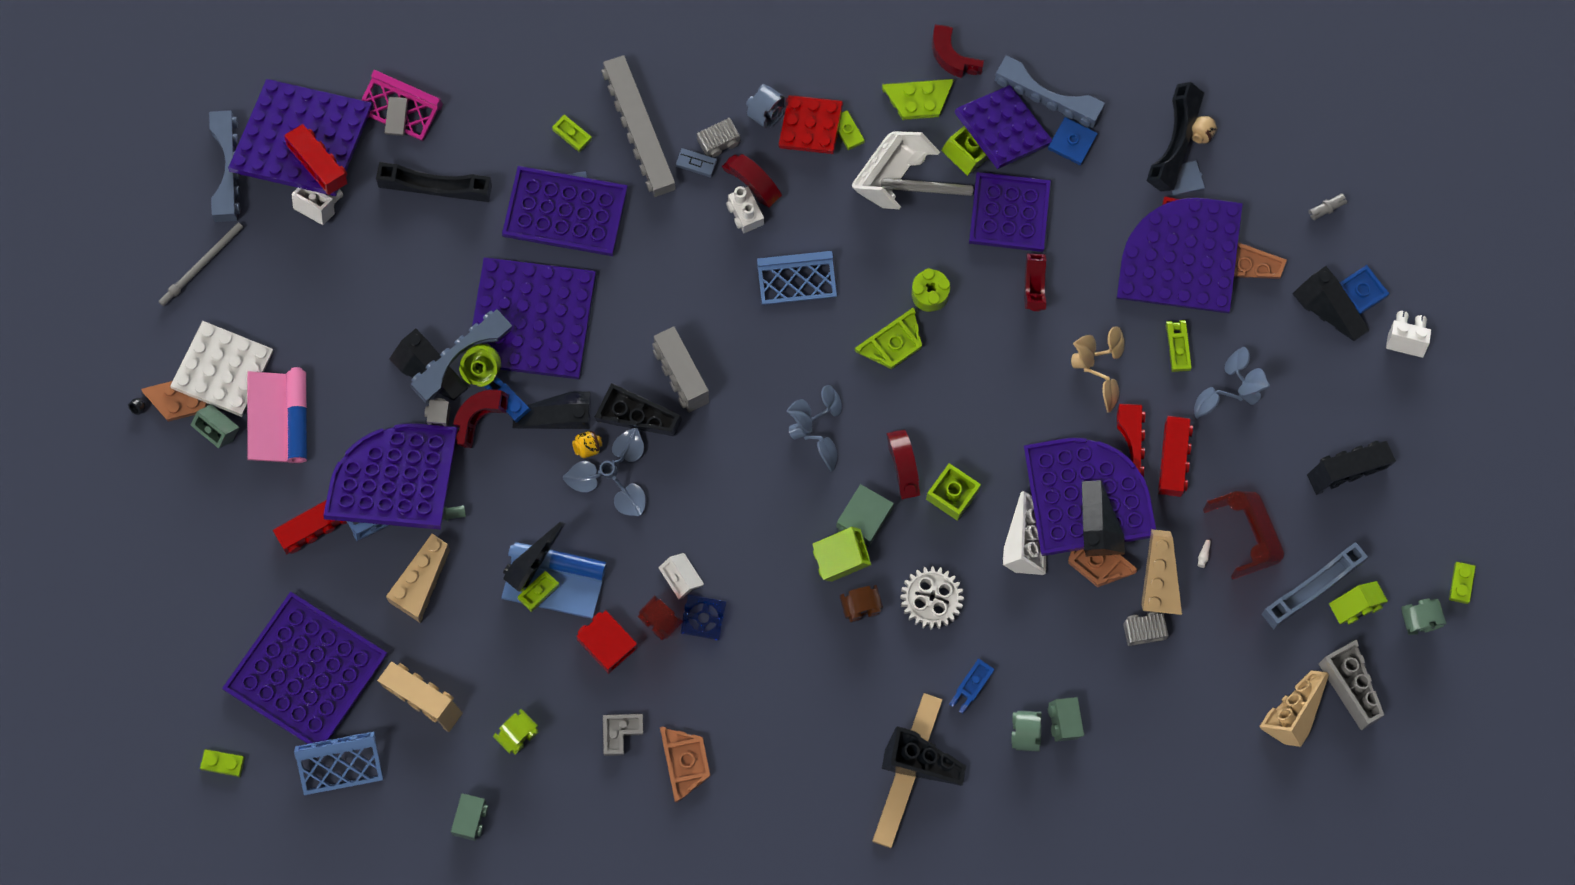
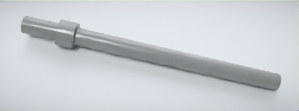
M238 222L175 285L172 284L168 288V292L158 302L165 306L173 297H177L181 293V289L243 229V226Z

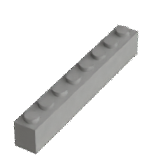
M625 56L603 62L604 69L601 71L604 80L609 81L608 90L611 96H615L616 101H614L617 112L621 111V123L624 128L627 127L628 129L627 138L629 143L634 144L635 149H633L636 160L639 159L641 162L639 167L642 176L646 175L647 177L646 186L648 191H652L654 197L674 191V179Z

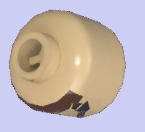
M1201 116L1196 119L1192 126L1193 132L1191 137L1193 141L1202 144L1211 141L1217 131L1215 121L1211 117Z

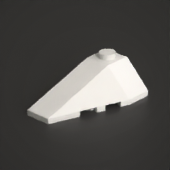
M1022 491L1005 542L1003 565L1015 573L1044 575L1046 574V556L1041 555L1032 496Z

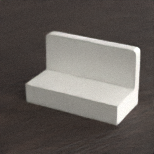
M684 553L669 557L658 567L678 599L684 598L693 589L704 585Z

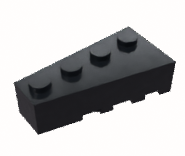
M611 383L594 416L597 422L637 428L638 430L668 436L675 435L682 421L679 414Z
M1374 441L1368 444V447L1358 446L1348 453L1347 451H1342L1332 458L1330 455L1320 459V463L1307 476L1315 494L1318 495L1323 493L1329 486L1331 489H1334L1347 480L1349 483L1361 478L1363 473L1366 477L1385 470L1395 463L1396 460L1387 441L1380 443Z

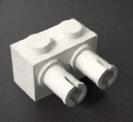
M739 186L735 189L734 193L728 195L726 205L729 212L734 213L736 217L734 221L738 229L741 228L743 233H746L764 225V217L749 186L745 188Z
M297 188L292 193L293 209L324 225L335 214L334 204L343 197V193L339 189L336 196Z
M1403 311L1397 312L1396 321H1393L1388 333L1386 349L1423 358L1430 343L1431 329L1426 328L1427 318L1423 316V321L1421 322L1422 315L1416 316L1415 325L1407 324L1409 314L1406 311L1404 317H1402Z

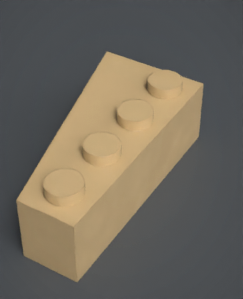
M1151 529L1141 602L1143 611L1182 615L1171 531Z
M431 534L386 596L389 603L419 623L422 621L424 611L429 604L431 594L435 589L438 577L450 552L448 544L434 534Z
M391 661L377 681L383 688L405 702L407 700V703L418 712L422 709V713L429 717L430 720L434 723L438 721L443 729L450 732L463 714L453 702L454 698L447 692L440 693L438 691L439 688L433 683L429 682L426 684L423 682L424 679L417 673L410 674L408 672L409 669L403 664L399 663L396 665Z

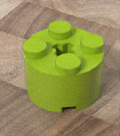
M927 268L920 272L914 278L911 295L914 304L926 312L942 309L949 298L950 282L940 271Z
M489 344L473 345L461 359L460 374L469 384L479 387L486 386L498 374L501 368V359L498 352Z
M522 709L519 710L520 715L513 714L499 728L501 730L499 735L496 733L493 735V738L509 754L513 752L516 755L523 748V742L526 739L531 741L538 734V725Z

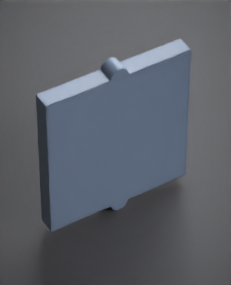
M1197 161L1182 164L1175 189L1171 190L1173 196L1205 189L1202 173L1199 171Z

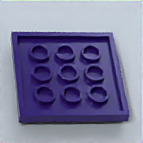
M1011 85L962 105L954 111L997 169L1049 146L1052 142L1050 136Z
M977 172L969 244L1043 252L1051 180Z

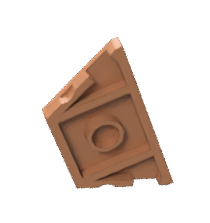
M172 381L141 389L142 393L168 422L196 415L198 410L208 405V403L171 389Z
M1082 549L1072 551L1068 560V564L1097 587L1137 572V568L1121 555L1086 557L1085 551Z
M660 727L676 803L710 778L703 737Z

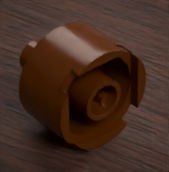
M874 585L872 589L870 586H865L848 591L849 595L846 597L844 593L839 596L845 618L849 619L850 623L861 620V617L867 614L869 618L880 615L881 609H883L877 585Z

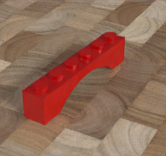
M1119 404L1117 409V429L1121 432L1128 445L1131 461L1144 477V466H1141V459H1144L1145 448H1141V441L1145 440V430H1142V423H1145V412L1142 411V405Z

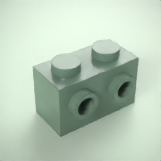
M212 404L198 410L191 423L194 429L217 448L233 442L240 428Z
M1078 697L1051 701L1048 706V715L1051 717V733L1055 738V742L1077 740L1083 737L1084 732Z
M461 794L451 829L453 836L476 841L477 836H481L483 825L481 824L482 817H486L489 807L486 805L485 799Z

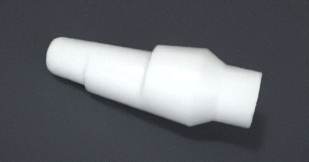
M1210 540L1205 541L1198 556L1197 566L1204 568L1209 560Z

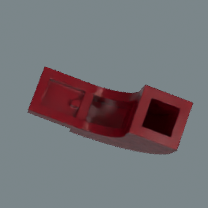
M935 24L932 50L938 64L945 71L956 77L962 78L963 72H967L970 75H981L984 60L959 55L951 45L953 27Z
M734 154L722 165L725 172L739 178L749 186L759 203L770 207L782 196L772 179L747 156L743 154L737 156Z
M1026 253L1025 309L1032 311L1046 310L1045 254Z
M485 390L468 398L459 408L453 425L460 428L457 432V444L464 448H472L478 421L488 413H506L509 395L502 390Z
M906 430L886 433L889 451L897 473L901 499L920 496L916 461Z

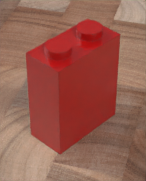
M605 610L603 613H597L592 618L593 622L588 626L584 625L578 630L577 641L610 674L638 649V645Z

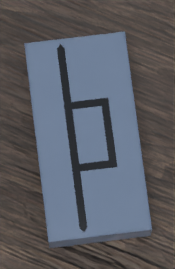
M681 148L676 167L711 177L717 159Z

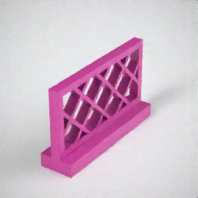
M374 70L371 75L372 79L361 99L366 102L373 101L375 109L370 112L369 118L386 125V119L380 117L379 111L388 108L387 95L396 93L399 98L403 96L408 101H414L416 108L408 110L407 114L418 111L420 120L410 123L408 115L406 116L408 124L405 125V134L423 141L437 111L443 105L442 101L433 95ZM376 84L382 88L383 93L373 96L372 89ZM385 96L387 105L377 108L375 100ZM426 107L432 109L430 116L422 118L421 109ZM422 123L423 130L421 134L414 133L412 126Z

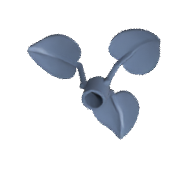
M1241 347V349L1235 351L1227 359L1224 367L1228 375L1236 372L1242 381V385L1238 389L1239 396L1221 390L1215 391L1213 387L1207 388L1198 396L1195 402L1194 415L1196 419L1216 408L1220 399L1219 394L1236 398L1239 401L1244 399L1250 405H1254L1261 397L1260 391L1270 387L1265 372L1260 368L1249 372L1245 379L1241 375L1240 370L1246 368L1250 360V353L1246 347Z
M826 385L821 391L822 401L827 407L824 411L811 417L809 404L805 400L800 399L792 403L786 412L797 422L789 426L790 436L794 440L802 437L805 440H819L817 442L818 451L831 472L835 468L838 457L835 444L829 437L823 439L822 436L809 435L812 432V421L829 411L833 416H838L841 413L842 403L838 393L831 385Z
M633 428L622 433L613 443L612 453L616 457H621L620 459L602 462L598 474H596L597 469L593 463L580 461L563 475V480L572 489L588 493L596 489L598 485L596 478H599L601 474L607 479H613L622 490L614 497L615 508L621 514L639 517L643 514L646 506L645 493L640 486L634 483L624 488L616 477L618 470L615 464L622 462L624 459L628 462H635L644 453V443L637 428Z

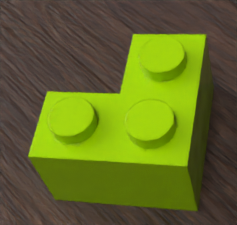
M1375 581L1358 585L1330 602L1329 605L1339 624L1348 623L1350 625L1358 621V616L1361 614L1365 616L1371 612L1376 613L1383 609L1382 605L1387 603L1388 600L1378 582Z

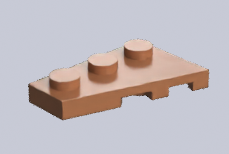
M1238 242L1234 277L1280 279L1287 260Z

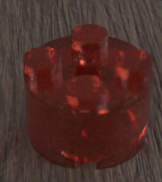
M655 595L638 612L639 615L637 616L645 626L649 627L651 625L653 627L652 631L661 640L667 639L683 623Z

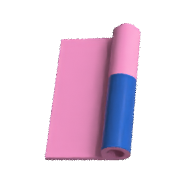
M291 368L286 374L247 372V460L303 463L307 461L306 372L302 368Z

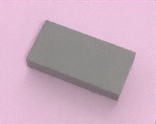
M389 97L385 134L404 136L408 107L407 98Z

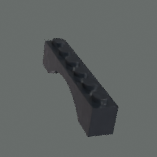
M1192 82L1181 83L1176 86L1172 99L1174 108L1172 138L1164 155L1151 165L1146 180L1160 192L1175 189L1192 136V126L1197 119L1205 94Z
M379 162L376 175L378 188L488 203L492 189L491 178L488 176L474 174L440 176L384 162Z

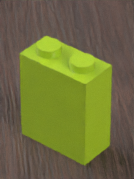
M850 527L812 544L814 548L813 555L818 562V571L823 580L832 582L871 565L863 535L859 528Z

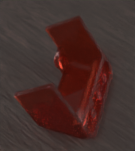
M1235 491L1207 501L1203 508L1204 513L1229 505L1236 511L1244 510L1258 543L1250 552L1253 562L1236 568L1231 575L1232 580L1281 562L1284 557V550L1258 493Z

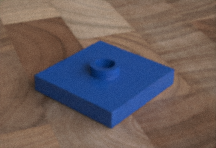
M1064 117L1052 142L1048 146V150L1081 166L1098 133Z
M1367 265L1340 282L1360 315L1389 296V292Z

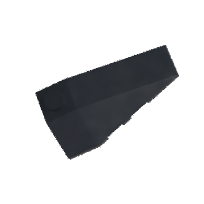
M1327 266L1309 277L1293 292L1295 298L1306 310L1312 311L1321 320L1327 321L1351 340L1355 341L1369 331V328L1345 290Z
M415 328L401 340L389 360L401 373L413 378L417 373L420 372L422 374L427 370L425 367L433 360L436 362L441 356ZM449 366L439 393L454 401L468 387Z
M568 392L528 404L527 406L530 408V411L517 423L513 420V428L589 429L590 392Z
M1083 481V536L1086 557L1125 554L1124 534L1102 481Z
M563 521L559 522L514 560L512 564L508 563L503 571L505 574L503 579L519 592L524 591L566 523Z
M898 726L895 728L885 748L881 769L918 778L963 785L966 770L964 764L948 753L945 754L936 748V745L932 742H927L917 732Z

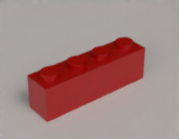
M302 124L284 135L287 147L328 195L347 184L346 170L343 166L337 164L332 153H327L326 147L321 141L318 142L316 140V136L311 129H307Z
M1167 416L1158 494L1181 497L1183 492L1187 491L1188 480H1185V473L1189 472L1190 462L1187 461V455H1190L1191 444L1188 443L1189 437H1192L1193 426L1190 425L1189 418Z
M325 500L273 529V532L287 555L299 551L301 546L306 543L311 544L315 542L322 534L331 533L338 525L347 524V521L324 519Z

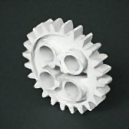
M934 566L931 567L929 572L926 567H924L923 573L916 570V577L910 574L909 578L911 581L905 580L904 584L907 587H902L901 590L905 594L900 596V599L906 600L901 603V607H907L904 610V614L910 613L908 620L910 621L915 618V625L921 622L923 629L926 624H929L930 630L933 629V625L940 629L941 623L947 627L948 619L954 622L955 618L953 615L959 616L960 612L957 609H962L963 606L959 602L964 600V597L959 596L963 593V589H957L960 586V582H953L955 576L949 578V571L942 574L941 567L938 572H935ZM928 583L931 588L924 590L920 587V584ZM946 588L949 594L942 595L939 593V590ZM931 595L935 596L933 601L929 600ZM923 601L925 603V606L923 608H918L915 605V602ZM940 606L944 612L936 613L933 608Z

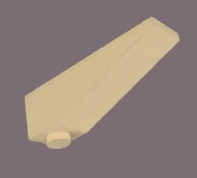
M1311 670L1295 686L1296 690L1289 697L1285 695L1281 699L1283 702L1276 709L1272 708L1267 713L1259 726L1261 730L1285 745L1301 747L1311 731L1329 674L1327 672Z

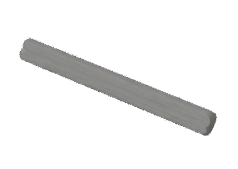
M883 178L881 182V187L884 189L968 196L973 195L974 189L972 185Z

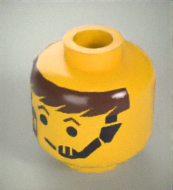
M593 431L576 435L575 440L572 441L574 452L581 458L597 455L602 446L601 437L599 435L596 436Z

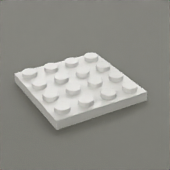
M202 321L170 387L173 390L242 417L247 408V372H264L273 354V349Z

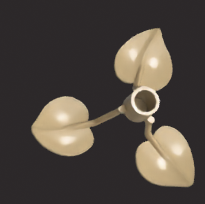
M1112 327L1108 333L1109 349L1106 351L1095 353L1096 341L1092 335L1082 336L1073 343L1078 353L1072 355V367L1084 368V372L1092 373L1106 380L1103 383V398L1107 413L1112 411L1118 401V383L1115 379L1110 380V377L1091 370L1090 367L1094 365V356L1112 353L1114 359L1121 357L1125 342L1119 327Z

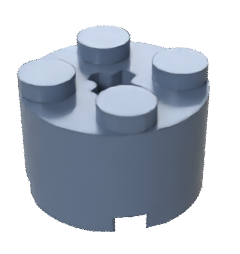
M762 84L755 96H751L747 100V115L767 129V126L771 128L781 119L783 115L781 110L783 107H787L788 99L770 86Z

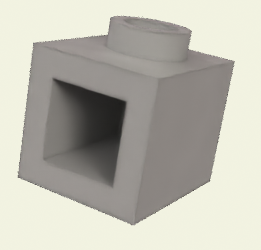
M442 398L429 400V406L425 407V417H427L428 425L448 426L451 408L449 401Z

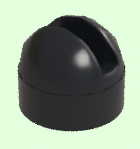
M135 398L128 404L130 411L135 415H139L145 409V402L143 403L141 398Z

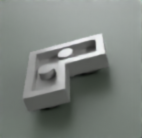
M643 714L603 715L604 756L624 755V736L643 735Z

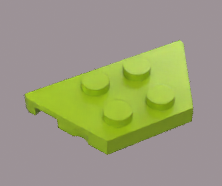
M953 79L882 84V90L886 92L891 104L898 110L902 120L939 117L943 105L953 85Z
M910 309L855 347L856 353L889 369H893L922 349L915 309Z

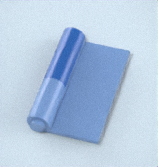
M519 542L511 545L508 556L511 557V564L532 545ZM550 549L530 584L544 571H547L559 582V587L538 607L592 619L607 562ZM506 582L501 598L521 603L517 596L523 591L519 592Z

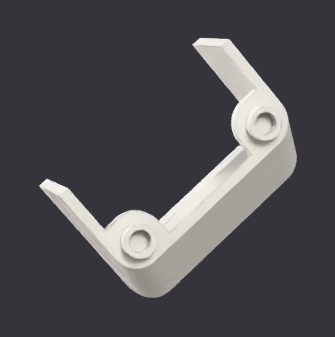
M891 132L885 137L856 177L852 187L857 193L881 208L900 209L901 206L895 201L896 196L892 192L893 189L881 187L882 179L900 180L910 165H920L925 161L927 154L938 155L940 151L922 132Z

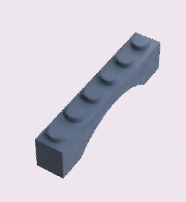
M1007 55L996 72L995 81L1000 86L1006 87L1011 85L1017 94L1025 95L1033 102H1040L1046 105L1048 109L1062 113L1066 118L1079 121L1085 127L1094 128L1103 111L1105 103L1090 95L1064 96L1048 91L1031 78L1023 63Z
M232 110L209 112V129L212 136L221 145L225 156L224 176L218 190L211 198L212 217L215 222L238 221L237 214H240V204L237 203V197H240L239 185L236 184L239 174L229 172L228 169L236 150L235 145H238V135L235 134V128H238L237 117H234Z
M498 309L494 312L489 311L483 317L484 321L480 324L475 323L468 330L470 333L465 337L463 335L454 342L455 346L451 349L446 348L440 354V359L436 362L434 360L425 367L427 369L422 374L419 372L411 379V388L426 404L441 391L446 371L460 354L476 344L498 342L512 330V325Z
M1356 542L1353 543L1309 579L1268 606L1261 615L1274 630L1363 564L1368 556Z

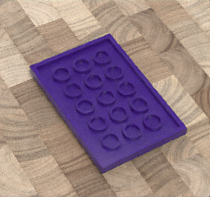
M518 166L502 237L613 256L628 186Z

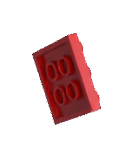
M788 95V104L785 110L779 148L834 154L843 101Z

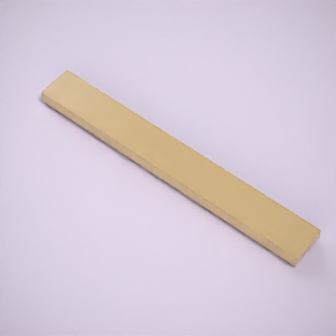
M924 693L911 730L920 734V737L928 742L942 699ZM896 773L872 842L892 848L916 777Z

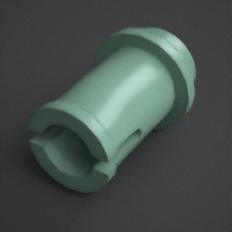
M464 505L450 508L445 506L443 520L448 522L449 519L466 517Z

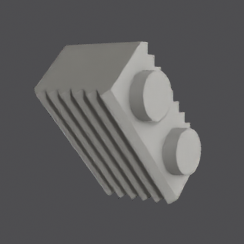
M728 118L698 132L697 140L706 156L716 157L722 153V150L727 148L733 149L738 146L740 135L731 119Z
M1150 612L1145 617L1132 615L1127 617V620L1123 623L1128 646L1162 641L1168 638L1163 613Z

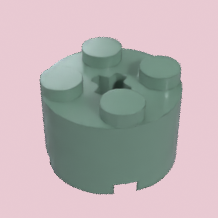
M1430 598L1418 601L1419 605L1413 606L1410 604L1401 607L1408 635H1417V630L1420 632L1425 631V633L1446 625L1443 610L1438 599L1430 600Z
M1013 712V729H1016V732L1012 731V748H1016L1019 751L1040 752V720L1042 719V712Z

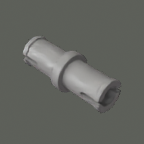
M1340 193L1330 200L1322 201V204L1309 210V214L1312 213L1310 217L1315 221L1327 213H1333V210L1347 204V200H1343L1345 196Z

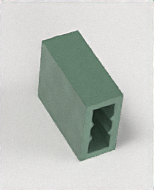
M860 484L838 519L836 528H838L839 532L850 527L861 529L864 542L870 547L892 511L894 503Z

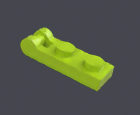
M1179 320L1177 323L1166 321L1172 372L1191 371L1186 321ZM1174 330H1179L1180 333L1174 334Z

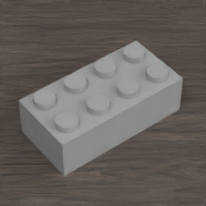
M673 326L655 335L654 343L652 344L654 348L653 353L657 360H661L663 365L661 368L665 376L669 375L673 391L678 392L680 397L678 400L682 408H686L689 413L708 404L709 391L675 327Z

